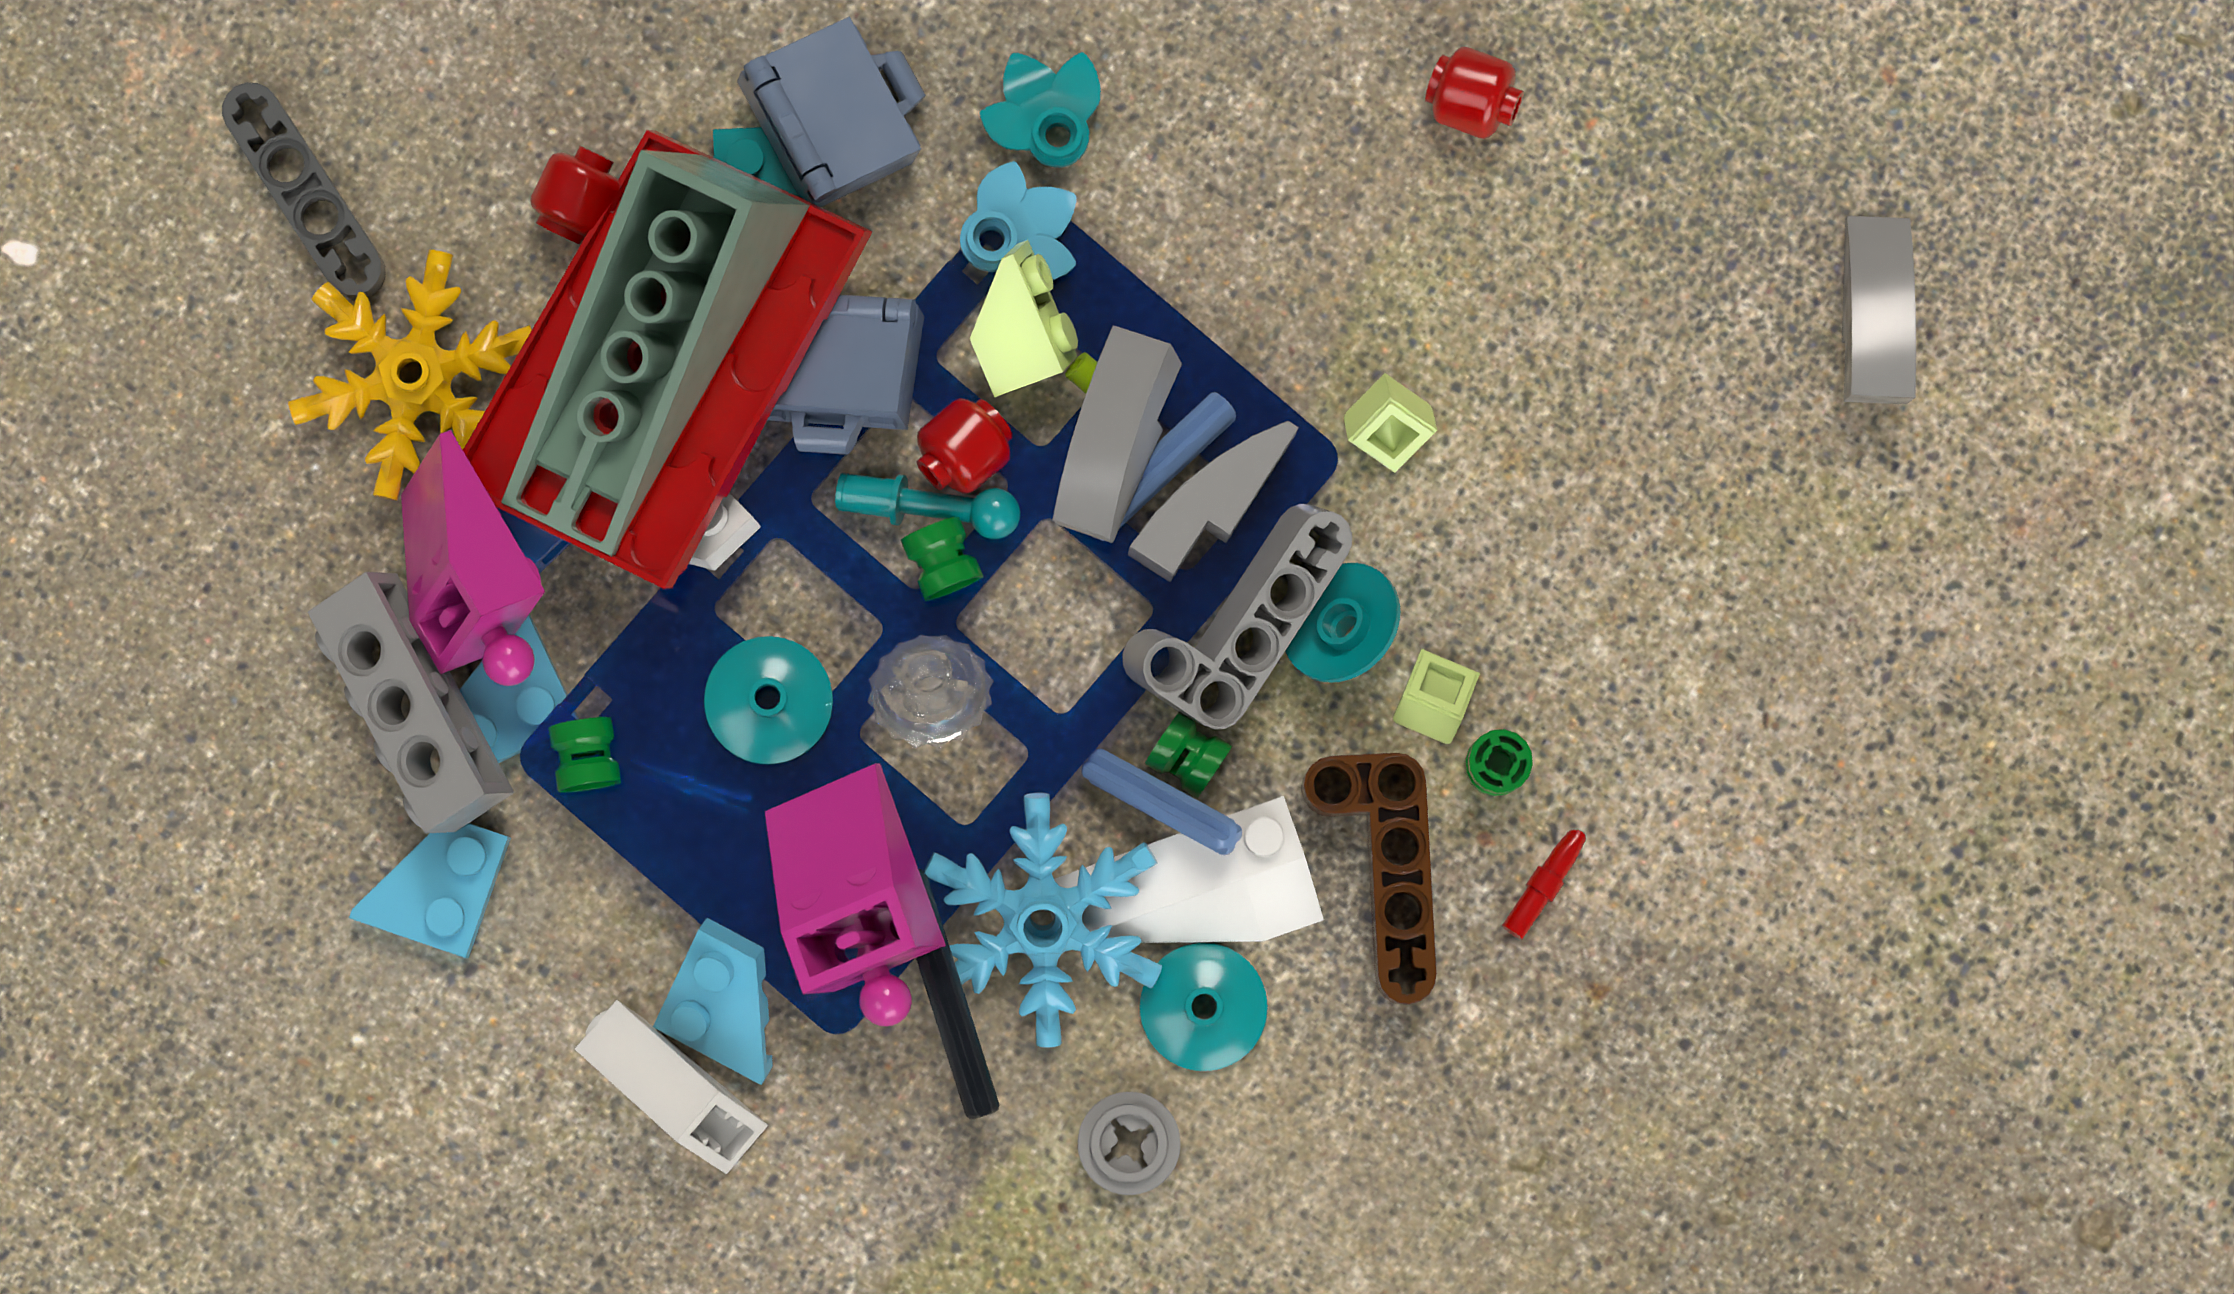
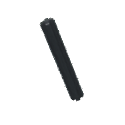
M918 869L946 945L921 955L916 960L965 1115L969 1119H977L995 1113L999 1110L1000 1104L928 877L923 869Z

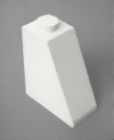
M618 1000L608 1010L603 1011L591 1021L586 1030L585 1037L575 1048L581 1056L676 1142L725 1174L732 1169L768 1126L759 1116L658 1030L653 1028L644 1018Z

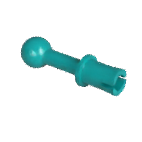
M842 472L839 476L835 493V506L838 508V511L890 518V523L897 526L902 523L905 514L938 519L959 517L961 522L971 523L973 528L983 537L1001 539L1010 535L1016 529L1020 520V507L1017 500L1012 494L999 488L986 489L975 498L909 489L906 475L899 474L896 479H884Z

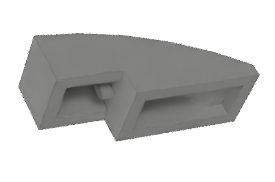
M1846 216L1842 313V343H1845L1844 402L1908 404L1915 398L1916 305L1910 218Z
M1113 325L1096 365L1070 443L1053 515L1055 524L1113 543L1163 431L1157 419L1182 365L1170 343Z
M1289 421L1283 422L1248 438L1216 457L1183 483L1154 513L1130 545L1128 556L1171 582L1204 530L1226 543L1294 439L1299 427Z

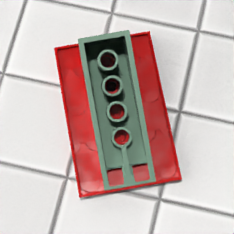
M646 130L618 179L619 191L623 193L618 205L608 212L610 204L594 227L588 231L466 443L463 452L497 508L660 588L668 589L673 588L678 576L686 570L722 499L728 496L775 404L779 397L787 390L822 321L827 320L873 231L742 170L736 169L686 144H682L658 131Z

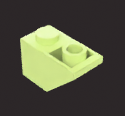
M1029 240L1016 244L1001 259L970 336L971 344L994 397L1062 373L1077 357L1074 350L1078 347L1075 328L1066 313L1059 314L1050 290L1053 289V279L1049 266L1042 255H1034Z

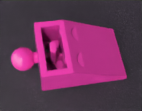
M449 430L439 434L401 494L409 621L440 674L482 658L484 670L492 681L503 686H514L522 683L530 676L535 663L534 653L529 643L515 634L543 596L545 590L541 584L540 574L536 565L531 559L524 556L452 431Z
M873 764L765 811L781 934L802 993L835 992L865 980L866 984L861 990L859 999L861 1011L873 1024L886 1027L901 1022L908 1015L912 1004L911 992L907 984L902 979L890 975L888 969L941 948L946 944L880 764ZM858 948L857 957L849 960L846 957L845 949Z

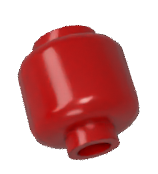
M1461 47L1451 57L1442 55L1439 58L1428 83L1425 102L1433 104V117L1438 123L1469 135L1486 139L1495 133L1500 123L1507 126L1513 124L1520 109L1524 91L1514 87L1516 73L1512 64L1478 50Z
M579 146L575 156L564 152L553 154L549 158L530 199L532 208L540 214L536 224L581 245L588 231L594 227L611 204L608 212L618 205L623 195L619 191L618 179L609 174L614 162L583 146Z
M959 398L946 406L918 431L917 444L922 457L916 461L917 466L924 477L935 488L942 490L948 485L958 492L964 494L971 493L977 490L1010 460L1008 441L1012 439L1011 429L999 412L988 402L980 399L974 403L967 399Z

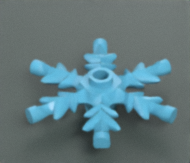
M1030 793L1024 795L1027 830L1016 826L1010 828L1012 839L1027 857L1013 859L1016 865L1029 874L1028 881L1022 889L1015 891L1005 889L1002 873L999 869L996 870L992 880H990L983 865L972 853L967 854L966 869L934 852L924 871L928 878L955 889L944 898L946 904L964 905L979 902L974 916L996 909L1004 920L1002 931L997 936L980 931L974 932L981 944L950 945L952 956L958 959L955 965L961 984L971 979L974 993L979 994L985 988L995 965L1004 976L1007 971L1009 955L1014 953L1026 954L1031 959L1034 968L1020 980L1019 984H1033V986L1023 999L1019 1008V1014L1026 1016L1036 1011V1045L1039 1047H1056L1062 1044L1059 1010L1069 1014H1074L1076 1011L1072 999L1058 983L1073 982L1069 975L1057 967L1058 959L1065 951H1080L1083 965L1087 972L1095 960L1106 981L1113 987L1119 985L1120 972L1149 988H1152L1157 981L1162 965L1131 952L1142 942L1140 937L1120 936L1107 938L1112 925H1107L1090 932L1082 922V914L1088 905L1112 909L1104 896L1130 897L1139 893L1138 887L1128 882V880L1158 863L1145 842L1132 849L1117 861L1114 860L1112 847H1106L1100 854L1091 876L1082 864L1079 869L1077 886L1071 888L1059 886L1055 882L1052 873L1065 862L1067 856H1052L1063 841L1067 832V826L1060 824L1050 829V795L1047 793ZM1037 910H1049L1055 913V918L1050 924L1038 925L1031 919V913Z

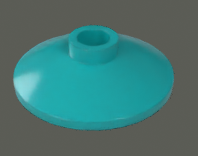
M1342 563L1285 650L1291 663L1305 676L1316 681L1329 683L1355 678L1372 668L1388 651L1398 631L1401 609L1395 587L1383 573L1369 565ZM1354 626L1351 632L1346 635V632Z
M765 636L752 638L735 645L717 661L706 683L704 706L713 734L729 752L752 763L771 765L785 763L802 756L820 740L831 718L833 694L829 677L823 665L813 653L792 640ZM771 686L779 691L780 701L772 709H762L756 704V694L761 688Z
M1212 943L1189 944L1173 950L1158 962V964L1162 965V969L1157 981L1152 988L1144 985L1140 997L1141 1022L1146 1036L1153 1047L1170 1062L1185 1069L1195 1071L1222 1069L1242 1059L1258 1042L1267 1019L1266 991L1256 969L1234 950ZM1200 994H1208L1216 1001V1012L1209 1019H1200L1192 1012V1001Z

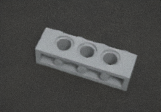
M365 572L307 612L317 629L315 639L320 650L329 660L335 663L346 684L344 693L348 703L358 715L364 718L375 739L373 746L377 758L395 776L405 795L403 797V805L408 816L416 825L423 829L425 834L456 832L514 793L450 671L440 674L409 621L408 593L397 573ZM376 638H378L381 645V656L377 664L372 655V647ZM405 693L408 694L411 703L410 713L407 718L404 717L401 709V702ZM434 748L437 749L440 755V767L436 774L433 772L430 763Z

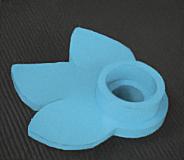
M1015 161L995 168L981 181L977 191V211L967 218L961 229L960 247L964 257L971 265L980 270L996 272L1001 259L1016 244L1029 240L1034 255H1042L1047 262L1052 279L1056 280L1065 276L1075 267L1076 261L1070 251L1056 239L1063 234L1071 221L1076 205V195L1073 192L1055 187L1027 189L1023 173ZM989 230L998 232L1003 238V246L996 251L985 250L979 242V238L984 232Z

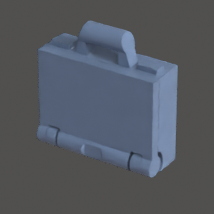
M850 16L765 56L763 55L751 60L744 65V70L741 71L737 79V83L798 196L819 207L825 206L913 164L921 150L919 141L904 117L926 96L903 52L891 51L870 55L867 45ZM880 70H884L901 102L896 103Z
M840 294L827 320L822 321L787 390L779 397L767 421L792 422L794 441L798 451L846 455L850 454L853 450L862 427L908 430L924 315L915 300ZM808 424L842 425L844 429L808 426Z

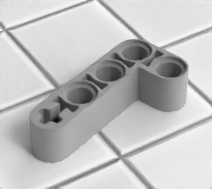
M1298 504L1289 508L1280 517L1197 646L1194 648L1187 642L1156 629L1143 630L1136 633L1127 642L1123 651V666L1126 674L1135 683L1194 721L1213 729H1226L1234 725L1244 715L1347 557L1352 546V532L1349 523L1339 514L1310 504ZM1312 528L1320 536L1316 544L1313 538L1309 536ZM1292 555H1294L1293 559L1304 562L1303 567L1289 563ZM1285 574L1288 580V590L1281 601L1273 604L1270 597L1271 587L1279 576ZM1251 628L1253 644L1245 655L1238 657L1235 651L1236 640L1244 630ZM1167 647L1170 654L1169 664L1162 674L1153 677L1150 670L1151 660L1158 650ZM1216 681L1219 688L1217 700L1210 708L1202 711L1200 705L1202 691L1208 684Z

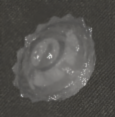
M920 635L910 641L898 643L891 653L880 658L878 670L869 679L872 691L868 703L875 709L876 724L886 727L892 740L905 739L913 748L929 744L940 749L949 740H964L970 728L982 724L983 711L992 704L988 691L993 680L985 671V660L973 654L968 644L955 642L946 635L939 637Z

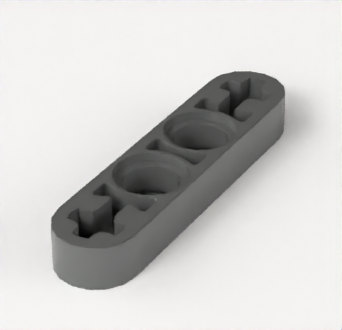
M243 83L235 86L226 95L222 104L224 122L327 281L339 290L344 297L356 300L359 292H364L367 298L373 296L382 287L385 280L386 267L383 259L277 97L266 86L258 83ZM248 99H251L257 105L267 102L268 106L261 112L262 118L275 135L283 126L286 127L287 133L272 137L264 143L261 135L250 122L246 121L238 124L237 120L241 119L244 115L241 104ZM264 143L255 153L252 148L253 145ZM283 149L297 150L304 159L302 173L290 182L275 180L270 172L272 157ZM317 201L331 202L338 210L336 226L325 234L311 233L304 224V214L307 208ZM351 230L354 231L356 237L345 240L344 243L357 260L364 261L370 258L371 261L364 269L368 279L359 285L351 278L341 282L340 276L347 269L333 248L326 257H323L320 252L321 249L339 244Z

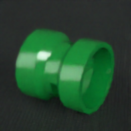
M951 517L935 522L901 539L908 560L916 562L918 568L923 569L917 582L925 601L951 594L983 578L977 559L968 554H963L965 550L963 543L966 533L959 517Z
M1179 711L1144 764L1159 774H1172L1180 780L1181 788L1198 799L1233 746L1218 736L1206 737L1197 731L1194 720ZM1188 749L1190 751L1186 758L1181 756L1184 750Z
M611 717L584 718L548 727L551 747L559 753L560 766L555 771L558 792L587 791L621 783L619 763L611 757L609 745L615 738Z
M1506 729L1491 730L1481 735L1468 749L1464 761L1465 774L1470 784L1480 793L1492 797L1505 796L1521 787L1529 778L1533 766L1532 752L1527 742L1517 733Z

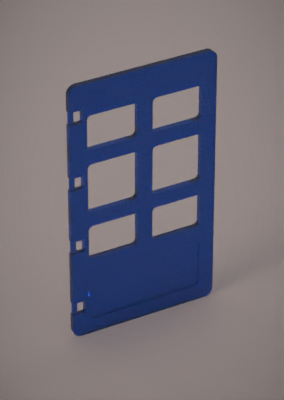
M1070 221L1063 234L1056 240L1070 251L1076 261V265L1065 276L1053 280V289L1050 290L1059 314L1066 313L1075 328L1078 339V347L1074 349L1079 354L1086 352L1098 362L1113 325L1170 343L1182 365L1157 420L1171 431L1210 393L1214 392L1224 397L1236 412L1235 421L1199 454L1208 464L1216 457L1248 438L1283 422L1289 421L1299 427L1294 439L1228 541L1225 543L1218 538L1193 568L1187 570L1179 568L1171 582L1128 556L1130 545L1139 533L1127 523L1119 528L1113 543L1101 541L1096 537L1058 525L1151 605L1152 615L1138 632L1156 629L1188 643L1231 594L1280 517L1295 505L1308 504L1332 477L1338 464L1337 450L1327 437L1081 228ZM993 230L984 232L979 238L981 246L986 245L992 251L1000 249L1004 244L1002 236ZM961 249L914 299L924 315L912 401L932 418L951 402L959 398H964L974 403L980 400L975 393L946 370L937 360L939 350L986 298L996 272H989L977 285L962 272L969 262L964 257ZM1081 407L1050 443L1044 446L1033 444L1006 421L1012 432V439L1008 441L1010 460L996 473L1006 481L1008 486L1007 492L1012 494L1019 504V523L1010 535L1001 539L983 537L974 529L964 540L965 550L963 554H968L977 559L983 578L961 590L927 601L924 600L920 588L912 589L908 587L813 505L812 496L847 455L798 451L793 437L737 500L761 526L739 547L743 551L741 555L719 579L706 568L688 564L686 570L678 576L673 588H660L588 669L584 677L529 736L521 748V765L531 779L700 925L703 924L706 918H709L763 947L766 969L764 980L818 1027L829 1034H846L855 1029L865 1018L860 1008L859 999L861 990L866 983L865 980H862L835 992L802 993L781 934L765 811L868 766L880 764L918 869L925 870L934 852L966 869L967 854L972 853L979 859L988 875L1015 844L1010 834V828L1016 826L1027 830L1024 795L1047 793L1050 795L1051 802L1147 691L1126 674L1123 666L1124 647L1068 712L1056 713L965 636L956 624L959 615L1041 522H1054L1053 515L1059 486ZM808 424V426L844 429L842 425ZM862 427L855 446L871 427ZM782 540L882 625L883 631L879 639L832 691V714L820 740L808 752L794 760L766 765L752 763L735 756L717 740L706 717L704 695L707 680L717 661L729 649L746 641L717 616L715 611L717 603L771 542ZM1167 647L1158 650L1151 660L1150 670L1153 677L1162 674L1169 664L1170 654ZM919 664H927L936 670L1020 742L1028 753L1025 763L980 815L967 825L956 822L863 742L860 737V731L865 723L912 669ZM597 686L612 699L598 717L612 718L615 738L609 746L611 757L619 763L621 783L594 790L558 792L555 771L560 766L559 753L551 747L548 727L562 722L577 720L572 716V713ZM771 686L761 688L755 697L756 704L760 708L767 710L776 707L780 701L779 691ZM928 878L944 926L961 905L946 904L944 898L955 889ZM858 948L845 949L846 957L849 960L856 958ZM916 958L888 969L890 975L899 978Z

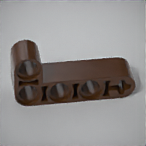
M1401 753L1337 755L1320 758L1310 766L1302 781L1301 791L1308 807L1322 816L1366 815L1374 971L1377 988L1384 998L1394 1004L1408 1005L1420 1002L1432 991L1437 974L1427 787L1424 770L1417 760ZM1397 766L1409 773L1413 786L1408 798L1401 801H1393L1383 796L1378 787V776L1384 768ZM1327 769L1341 772L1349 784V792L1346 799L1337 804H1328L1320 800L1315 794L1313 787L1314 778L1318 773ZM1403 830L1414 839L1416 853L1409 864L1402 866L1394 865L1386 860L1382 853L1381 843L1387 832ZM1394 894H1407L1414 898L1418 904L1420 911L1419 919L1410 929H1397L1391 926L1386 919L1384 912L1385 904L1389 897ZM1421 936L1422 949L1411 947L1408 950L1410 967L1421 969L1422 981L1412 984L1411 994H1402L1401 985L1396 982H1389L1388 978L1389 971L1400 966V948L1389 952L1386 951L1385 938L1405 941Z

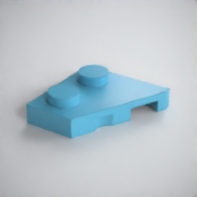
M470 823L456 832L430 833L352 909L349 918L469 959L511 838Z

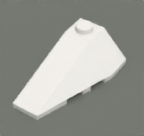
M1284 796L1227 816L1242 828V837L1230 854L1220 855L1182 833L1148 844L1147 846L1152 851L1158 864L1128 880V882L1138 887L1139 893L1130 897L1104 896L1112 909L1088 905L1082 914V922L1090 932L1107 925H1112L1107 938L1138 936L1141 938V943L1262 942L1323 921L1324 919L1307 861ZM1128 852L1115 856L1114 860H1119ZM1096 864L1085 867L1090 876ZM1079 870L1054 880L1063 888L1075 887L1078 883ZM1050 911L1052 919L1054 920L1055 913Z

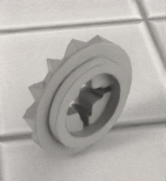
M1120 1092L1100 1100L1086 1114L1078 1134V1153L1087 1174L1102 1188L1122 1195L1142 1194L1159 1186L1172 1173L1180 1154V1133L1174 1117L1158 1100L1138 1092ZM1116 1118L1121 1126L1125 1125L1130 1132L1136 1131L1139 1128L1143 1130L1149 1125L1153 1126L1154 1130L1146 1135L1147 1139L1140 1145L1144 1153L1142 1157L1148 1164L1146 1167L1142 1168L1137 1160L1133 1161L1127 1154L1119 1158L1115 1156L1108 1162L1105 1160L1104 1156L1112 1152L1111 1148L1118 1142L1117 1136L1114 1133L1116 1129L1110 1122L1111 1120Z

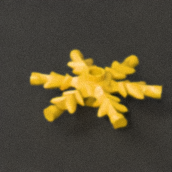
M430 249L427 255L423 283H420L411 276L406 278V288L415 310L401 308L402 314L412 325L409 334L402 339H393L386 336L387 318L385 313L374 323L369 299L364 292L357 294L353 306L330 282H326L315 292L311 299L319 308L338 322L325 328V334L336 339L358 341L348 353L371 352L375 358L376 367L373 373L365 379L351 370L344 369L348 383L326 376H316L313 382L321 393L288 401L289 410L295 425L329 414L327 427L330 430H335L342 424L355 406L361 420L371 400H381L389 405L392 419L373 430L380 434H386V436L365 457L367 464L381 462L373 492L375 497L398 501L404 467L414 474L420 466V461L411 440L425 442L424 436L414 425L416 418L421 413L433 411L439 414L440 433L449 431L452 427L456 440L462 450L464 449L485 411L469 409L476 402L477 397L455 398L451 391L452 379L460 372H464L473 379L482 381L478 367L499 374H507L511 365L505 358L518 355L532 330L531 325L498 336L499 323L493 320L481 330L472 343H470L469 336L465 331L455 350L440 348L435 340V331L453 321L451 318L440 315L461 294V289L457 286L445 289L453 260V255L450 253ZM410 362L419 363L422 367L420 379L411 384L402 382L399 374L401 369Z

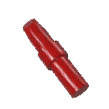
M1570 830L1552 850L1543 865L1536 868L1525 884L1527 886L1526 890L1501 925L1507 932L1523 940L1546 904L1554 900L1564 885L1563 879L1574 865L1586 841V835L1582 831Z

